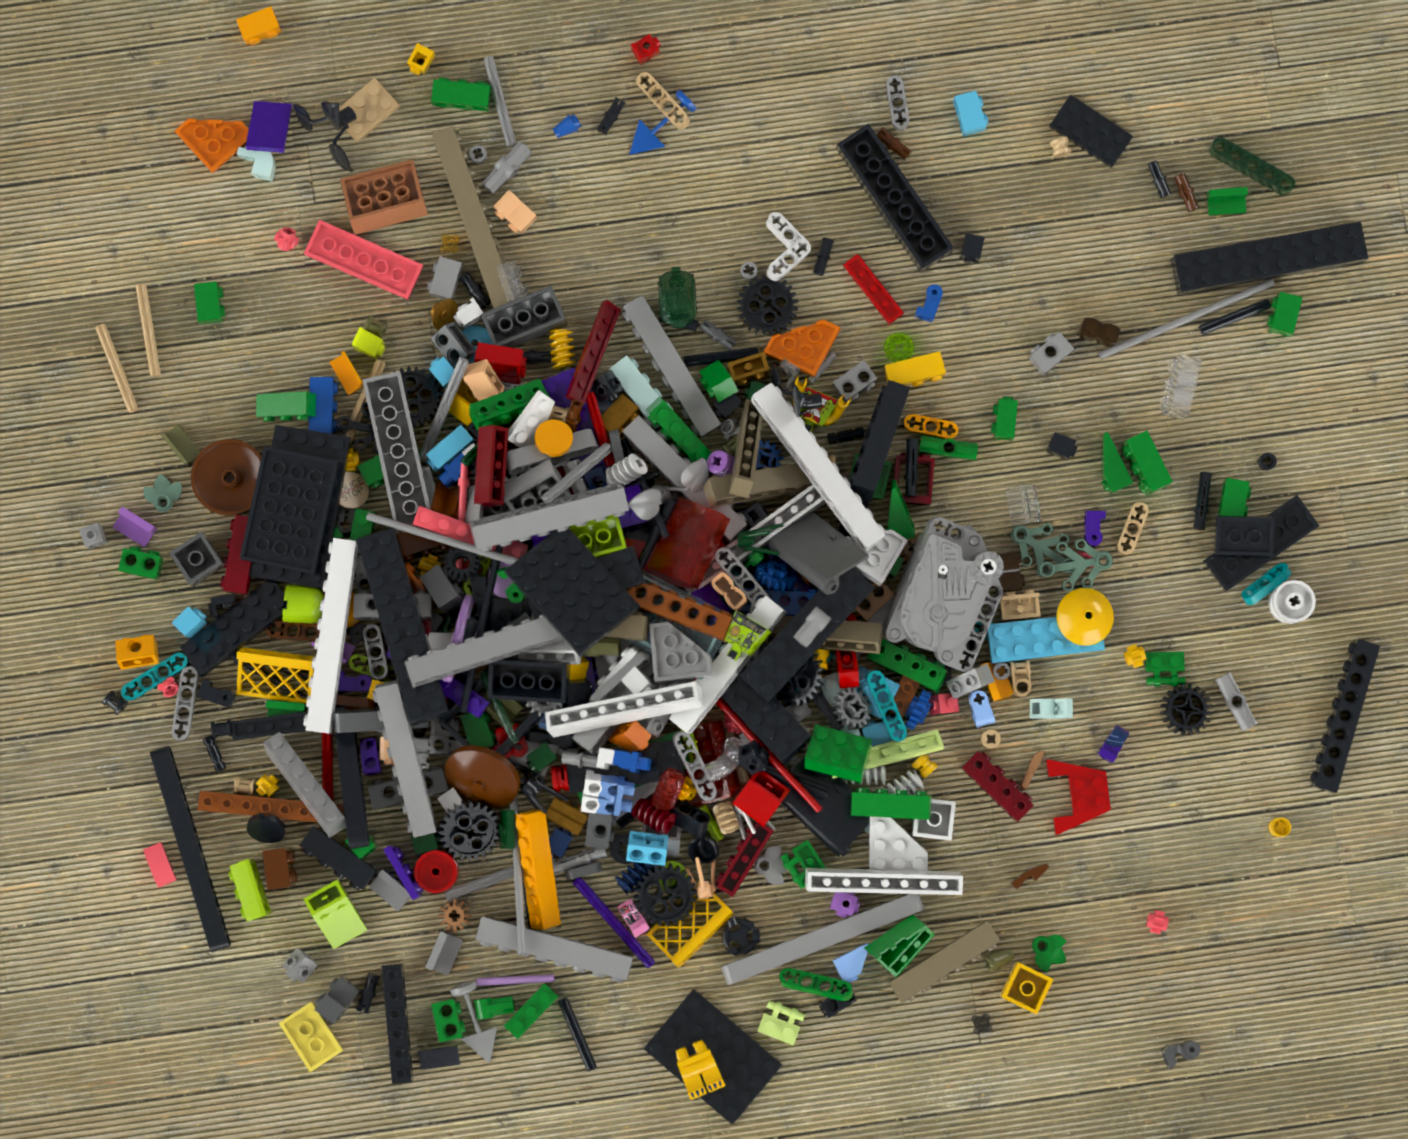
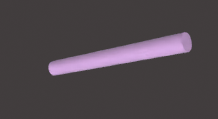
M554 974L477 978V986L555 982Z

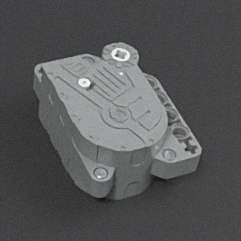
M934 517L929 519L924 532L920 533L915 541L912 554L906 563L900 583H898L894 592L895 595L890 606V614L883 628L884 639L894 643L904 640L906 643L918 648L933 651L936 660L941 664L962 672L970 671L1003 594V589L998 579L1002 575L1004 568L1001 557L995 552L987 551L980 534L944 518ZM934 523H938L939 526L946 527V529H936ZM954 528L959 532L958 537L955 539L951 536V531ZM992 586L996 588V594L993 597L988 592ZM987 604L989 611L984 615L981 612V607ZM977 622H980L982 626L979 632L974 630V625ZM969 640L974 642V647L971 650H968L966 647ZM963 652L969 653V654H971V656H966L965 654H962V653H963ZM960 660H964V662H966V665L963 666L962 664H960Z

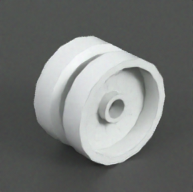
M1291 580L1280 584L1272 591L1269 596L1268 605L1275 619L1281 623L1294 624L1305 620L1312 614L1315 609L1316 599L1309 585L1302 581ZM1289 599L1294 601L1293 606L1291 605L1292 602H1289Z

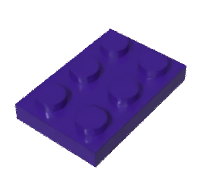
M390 845L383 849L411 899L416 900L422 897L424 889L413 879L412 874L414 872L409 864L404 863L402 859L404 854L401 849L395 847V845Z

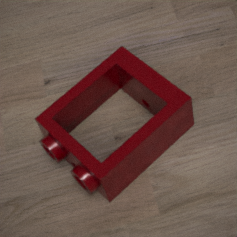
M900 453L895 458L894 480L897 481L898 486L900 463H906V453ZM920 454L917 462L918 465H928L926 496L905 497V494H902L905 504L931 505L935 459L930 458L931 455Z

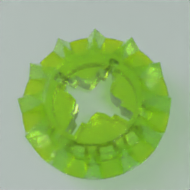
M904 333L891 334L884 343L886 357L892 362L910 359L914 352L912 339ZM894 343L897 345L905 343L902 347L903 353L899 351L894 352Z

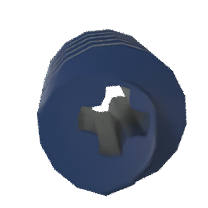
M633 862L634 868L627 866L628 873L621 871L622 878L615 876L617 884L628 897L627 891L634 893L633 886L640 887L636 881L643 880L641 873L647 875V868L654 870L652 864Z

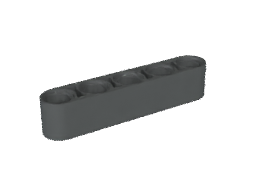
M380 708L333 712L334 732L347 733L380 731L384 729L383 721L380 722L377 710H380ZM429 721L415 726L411 724L412 729L429 727Z

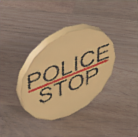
M349 471L345 472L340 506L347 509L359 508L368 498V485L359 474Z

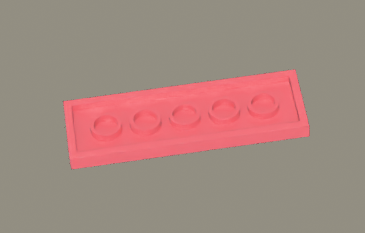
M322 220L318 221L304 252V255L406 300H409L424 267L418 262Z

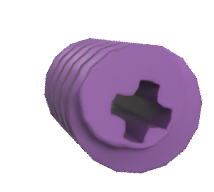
M722 450L715 451L707 459L708 470L719 477L726 476L733 472L735 457Z

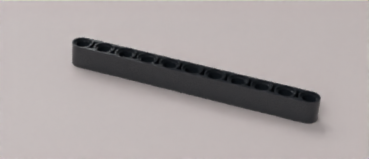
M169 745L150 751L151 760L210 951L213 953L231 947L230 938L173 752Z

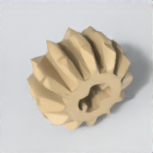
M729 801L718 803L713 807L721 833L730 834L739 829L738 820Z

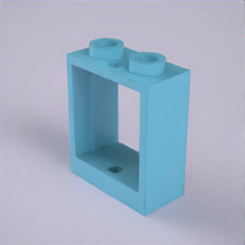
M460 425L426 454L428 457L426 462L435 472L439 470L442 474L446 471L443 466L447 463L450 465L453 459L472 443L475 445L476 443L463 426Z

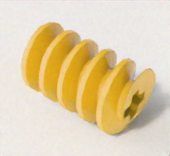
M567 329L550 330L549 333L552 335L549 336V340L554 341L550 344V347L554 349L551 351V355L556 356L551 359L552 363L556 364L552 366V369L561 370L563 368L565 370L567 367L571 368V365L575 364L576 361L570 360L571 357L575 356V353L569 352V350L574 349V346L568 344L573 341V338H569L568 335L572 334L573 331Z

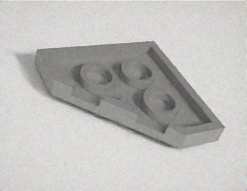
M669 622L649 624L655 683L713 676L712 657Z

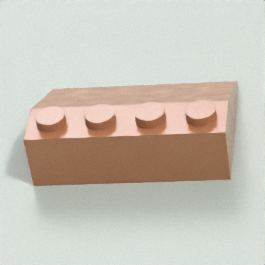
M413 159L340 179L349 220L355 235L428 215Z

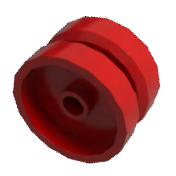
M429 851L423 854L416 862L414 869L415 880L427 892H445L457 882L459 876L458 863L452 855L447 854L445 851ZM438 868L440 871L439 875L433 874V869Z

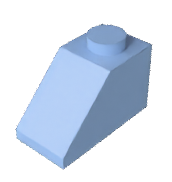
M868 943L832 960L843 981L851 983L858 979L857 975L861 973L868 953L864 947Z

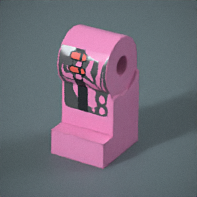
M631 898L618 906L635 938L650 929Z

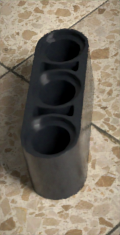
M666 792L661 795L658 807L662 806L664 811L669 810L670 814L676 815L674 822L676 826L696 837L706 835L710 823L709 814L685 800L682 802L673 793Z

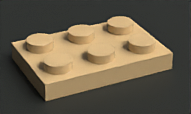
M374 77L339 107V111L347 106L354 110L357 119L348 124L349 128L346 131L358 144L394 113L400 105Z

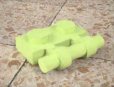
M769 1000L766 1008L773 1010L772 1015L763 1014L757 1032L794 1045L800 1030V1026L795 1025L794 1021L797 1019L803 1022L805 1014L798 1012L799 1009H791L783 1006L778 1001L775 1003ZM782 1013L789 1016L788 1022L777 1018L778 1014Z

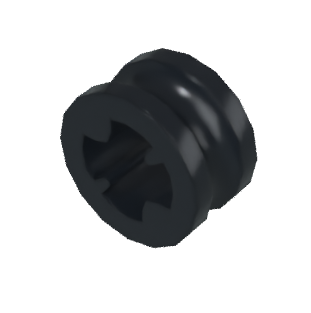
M1264 453L1258 459L1259 467L1265 471L1274 468L1277 462L1276 457L1272 453ZM1265 457H1268V460H1272V463L1269 464L1270 467H1267L1266 463L1262 462L1266 459Z

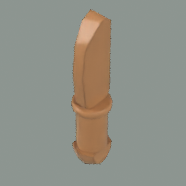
M1039 751L1032 757L1022 782H1020L1022 790H1026L1029 787V783L1033 775H1035L1034 772L1042 760L1044 751Z

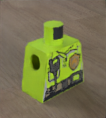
M736 610L725 637V641L732 644L727 656L735 661L738 660L742 651L751 656L770 635L771 631Z

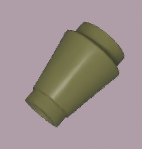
M1008 948L988 953L984 957V961L989 971H997L1014 959V954Z

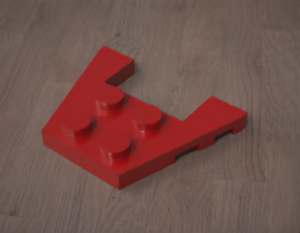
M1050 759L1046 760L1048 777L1068 775L1073 813L1071 816L1053 817L1055 835H1059L1111 810L1106 771Z

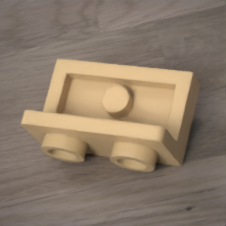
M1025 590L1023 594L1015 595V592H1005L1000 600L1002 621L1041 617L1040 594L1035 593L1034 590Z

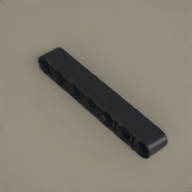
M335 732L348 845L350 850L370 846L357 734L356 732Z

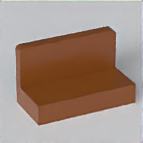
M438 481L430 509L458 519L460 486L448 489L441 481Z

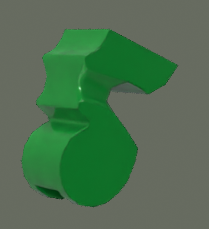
M509 566L498 570L497 573L501 578H508L504 570ZM513 582L505 590L507 598L513 603H519L524 598V594Z

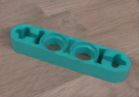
M183 653L173 654L125 684L121 689L122 697L128 701L138 699L157 687L158 684L165 681L168 677H173L189 665L188 658ZM177 657L184 658L183 666H174L173 668L176 670L173 672L168 662L174 664L177 662ZM162 666H166L169 670L168 675L165 677H161L158 673L159 668ZM146 676L152 679L150 687L142 685V679ZM136 682L138 683V686L143 690L142 692H140L139 689L135 690L133 692V697L130 695H126V693L128 692V687L130 689H134L137 687V685H135Z
M871 671L866 676V682L888 735L893 741H903L907 736V730L885 677L880 671ZM872 674L880 677L878 684L879 686L884 685L885 688L874 692L873 688H877L875 682L871 683L870 681L873 678ZM882 691L888 695V700L885 703H881L877 698L878 694ZM889 709L893 710L896 714L892 721L887 720L885 717V713ZM899 721L900 724H896L898 730L903 731L900 734L901 738L893 736L895 728L894 726L889 727L888 724Z

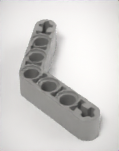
M721 547L716 551L715 559L752 603L750 613H752L756 608V597L763 595L770 598L769 594L731 549ZM720 551L723 553L727 551L729 553L727 558L730 561L733 558L735 560L728 568L725 566L728 562L725 559L720 560L719 558L721 556ZM732 566H740L742 569L741 575L734 576L731 573ZM747 580H751L754 583L755 587L751 591L744 588L743 584ZM759 648L752 656L754 659L758 656ZM750 659L745 666H749L754 659Z

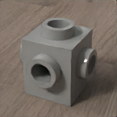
M296 948L282 966L287 970L286 975L293 981L298 979L304 983L318 964L308 954Z

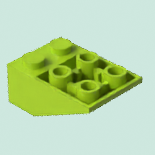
M340 879L303 898L311 915L333 949L368 930Z

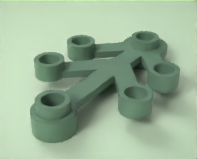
M1046 523L1043 526L1031 529L1024 525H1017L1011 531V538L1015 543L1019 544L1023 567H1029L1032 564V558L1028 555L1027 544L1034 549L1038 567L1036 574L1041 578L1043 576L1039 573V566L1044 562L1043 554L1058 564L1073 562L1072 559H1065L1048 548L1049 546L1057 545L1060 542L1061 536L1066 538L1067 544L1069 537L1066 534H1060L1058 537L1039 541L1031 537L1038 534L1050 535L1053 531L1051 524ZM1044 526L1050 527V532H1044ZM1017 532H1023L1024 537L1019 538ZM1023 558H1028L1029 564H1024ZM1044 566L1043 568L1048 573V568ZM1075 569L1065 570L1063 572L1071 574L1074 572Z
M1078 539L1075 542V548L1079 551H1085L1092 559H1084L1070 549L1065 542H1059L1056 545V551L1061 554L1064 553L1073 562L1054 565L1051 562H1043L1039 566V573L1043 577H1050L1054 572L1075 569L1069 579L1062 583L1063 590L1071 591L1086 567L1094 566L1088 577H1084L1081 580L1083 588H1090L1099 572L1107 570L1112 566L1113 558L1106 551L1097 552L1084 539ZM1079 541L1084 543L1083 548L1078 547ZM1060 544L1065 546L1064 551L1059 550ZM1101 557H1104L1106 559L1105 564L1100 563L1099 560ZM1044 566L1049 567L1048 573L1043 572ZM1085 579L1090 580L1089 586L1084 585ZM1066 582L1071 583L1070 589L1065 588Z

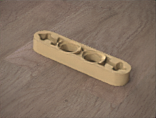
M643 72L637 76L636 83L646 96L677 129H685L690 123V118L651 74ZM644 79L648 80L652 87L650 89L643 83ZM656 90H661V96L658 99H654L653 93ZM667 103H673L671 111L667 112L664 110ZM676 113L683 118L684 121L682 123L678 122V119L674 116Z

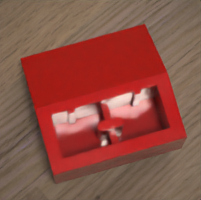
M759 771L753 774L732 804L759 824L765 826L790 789L765 771Z

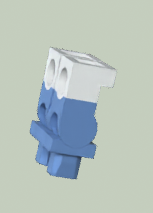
M586 770L581 812L614 814V816H620V812H631L632 800L622 797L623 795H634L635 783L626 782L625 776H606L594 774L592 770Z

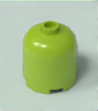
M287 584L284 600L288 602L287 609H283V622L317 623L322 618L323 611H320L321 600H324L323 592L315 587Z

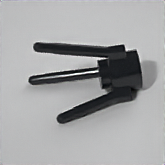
M529 778L520 787V790L529 799L534 808L541 810L544 814L547 811L535 797L540 792L538 787L566 802L569 801L562 794L542 784L537 778L534 781Z

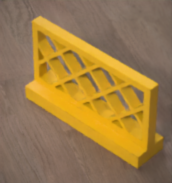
M242 647L237 651L236 658L238 659L236 695L306 704L307 698H301L296 691L303 686L308 695L311 696L312 688H309V683L308 686L306 683L314 675L312 660L315 656ZM243 662L250 663L255 670L248 674L243 669ZM269 665L274 672L267 677L260 667ZM282 667L288 668L292 673L287 679L278 671ZM301 669L309 670V678L305 682L297 674ZM255 671L264 679L258 685L250 677ZM273 674H276L282 681L277 687L269 680ZM293 676L301 683L295 690L287 682ZM246 679L254 687L250 691L242 690V682ZM266 682L272 691L263 693L259 686ZM283 684L291 691L287 696L282 695L278 691V688Z
M714 892V899H696V902H706V913H695L696 902H693V913H689V915H693L692 926H682V921L679 919V926H658L656 924L646 933L678 968L695 954L735 914ZM709 902H718L722 908L717 913H709ZM695 915H706V924L704 926H695ZM657 929H665V940H657L652 934ZM668 929H679V940H668ZM682 929H692V937L689 940H681ZM668 943H679V950L672 956L668 952Z

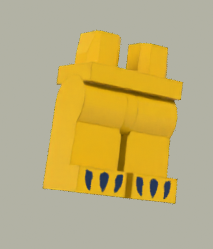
M703 1040L693 1043L696 1051L693 1055L689 1056L686 1047L676 1050L677 1065L690 1100L707 1094L700 1074L704 1078L709 1093L725 1086L710 1048H707Z

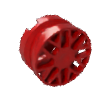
M562 764L561 767H557V765L551 766L553 789L556 792H560L563 789L569 791L566 764Z

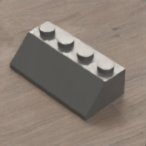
M552 285L481 314L493 345L510 348L546 335L550 330L568 326Z

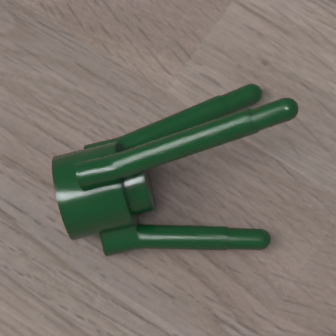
M780 523L738 532L739 548L744 547L745 551L779 555L777 551L752 547L751 545L755 544L756 536L770 534L769 530L783 527V524Z

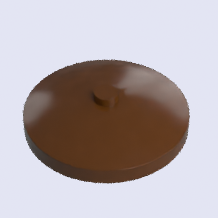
M235 439L219 440L208 445L199 453L191 470V485L198 501L208 510L223 516L241 515L250 511L262 457L261 454L251 445Z
M475 745L460 747L450 754L445 764V776L451 788L454 787L463 799L467 801L471 799L473 804L479 800L480 806L485 802L487 808L504 807L514 801L519 792L520 777L515 767L504 756L489 748Z

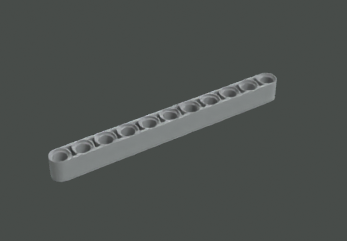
M907 894L726 964L721 969L727 985H731L907 917L925 908L919 894Z

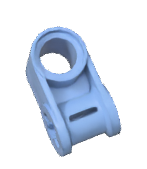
M980 690L972 691L969 694L968 700L976 728L995 723V717L986 693ZM976 694L982 696L979 704L973 700L976 698Z

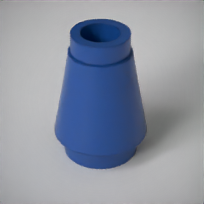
M568 114L553 128V131L557 138L579 131L578 128L582 126L575 114Z

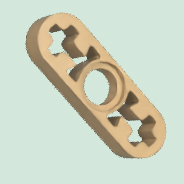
M1143 502L1135 503L1129 511L1116 546L1117 551L1121 555H1129L1135 549L1149 513L1148 506ZM1139 506H1141L1142 511H1144V514H1140L1138 517V520H1141V523L1137 520L1130 519L1131 516L1133 518L1136 517L1137 511H1135V508H1139ZM1130 523L1137 525V533L1131 534L1128 532L1127 527ZM1128 537L1135 538L1134 541L1130 539L1128 543L1131 549L1123 551L1121 543L1124 544Z

